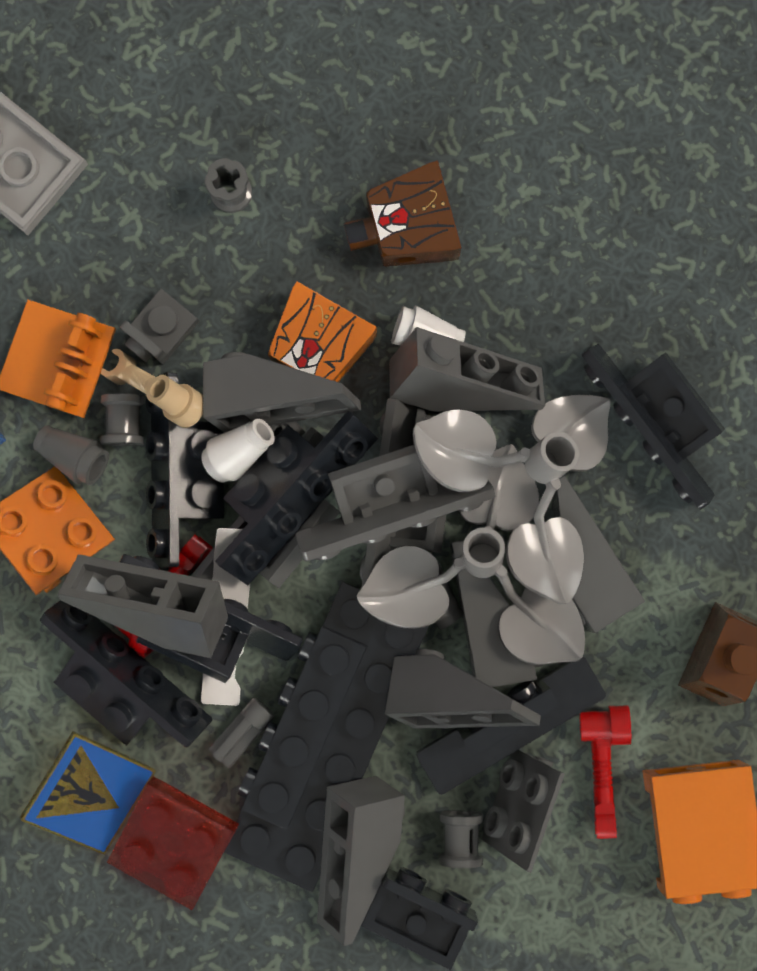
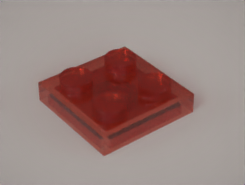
M153 776L147 783L107 863L193 910L239 823Z

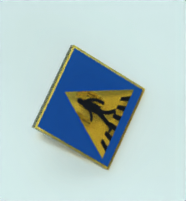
M72 731L19 818L25 823L105 855L156 770Z

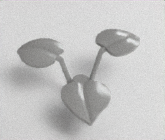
M571 395L547 402L542 410H538L535 413L531 425L532 434L538 443L530 449L522 448L516 453L502 457L491 456L496 449V436L488 422L476 413L466 410H450L428 420L417 422L413 428V440L418 457L427 472L448 489L458 492L480 490L488 482L489 466L501 467L519 461L525 463L526 472L533 480L546 485L545 492L534 513L535 524H522L513 530L506 545V559L511 573L524 587L557 604L569 603L576 594L582 577L584 563L582 541L576 528L569 520L555 517L544 522V515L555 491L561 487L560 477L568 471L580 472L590 470L600 463L604 457L608 444L610 399L593 395Z
M510 444L495 450L491 456L502 457L516 453L517 450ZM522 461L501 467L489 466L488 480L492 484L496 496L493 499L484 501L480 507L474 510L460 512L465 521L476 525L486 524V527L477 528L466 536L463 543L462 557L456 558L454 564L445 573L439 575L438 562L428 551L416 546H403L390 551L378 561L366 583L357 594L359 604L378 620L396 627L415 629L433 624L446 613L449 607V597L441 584L449 582L462 569H466L471 575L478 578H488L496 575L509 600L514 603V605L508 607L502 613L499 621L501 641L511 655L526 663L540 665L577 662L584 654V627L573 600L567 604L560 605L528 588H525L520 597L507 575V569L502 565L505 544L500 534L494 530L495 526L503 531L512 532L518 526L528 524L534 518V513L539 505L537 485L535 480L527 474Z

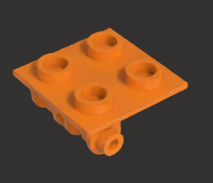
M27 299L0 374V391L85 418L116 328L96 322L95 318L83 313L74 315Z
M56 467L51 468L0 502V551L35 595H38L43 590L48 593L61 583L60 578L69 573L78 554L92 557L115 540Z

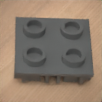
M519 749L510 754L509 760L504 763L501 769L500 786L494 804L488 810L484 819L482 840L531 873L565 773L553 768L554 762L539 756L533 757Z

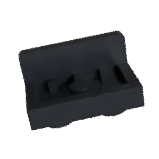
M400 867L397 873L388 868L361 926L451 970L469 930L474 931L478 923L475 910L470 908L472 902L463 895L449 889H445L442 895L426 887L427 880L412 870Z

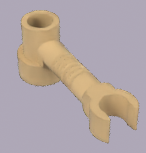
M120 349L112 350L119 357L117 366L111 371L102 368L101 374L117 385L127 383L145 393L150 402L163 410V414L167 419L182 428L191 427L200 420L203 415V394L188 384L176 383L166 375L155 377L137 367L136 361Z

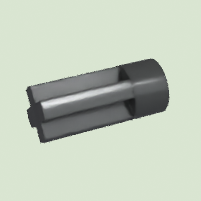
M253 697L209 750L213 753L215 759L222 762L226 767L231 768L267 727L269 722L273 720L275 714L259 699Z

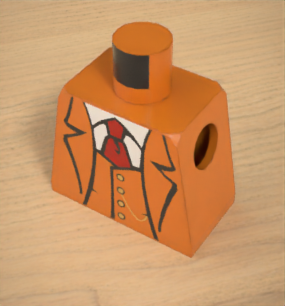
M296 281L271 343L268 356L272 362L340 382L373 343L377 336V327Z

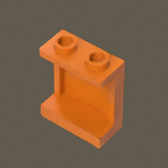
M740 760L643 770L645 790L651 796L660 878H656L659 891L667 899L672 898V902L676 904L698 903L703 900L702 895L721 893L722 897L730 899L751 896V889H757V807L751 766Z

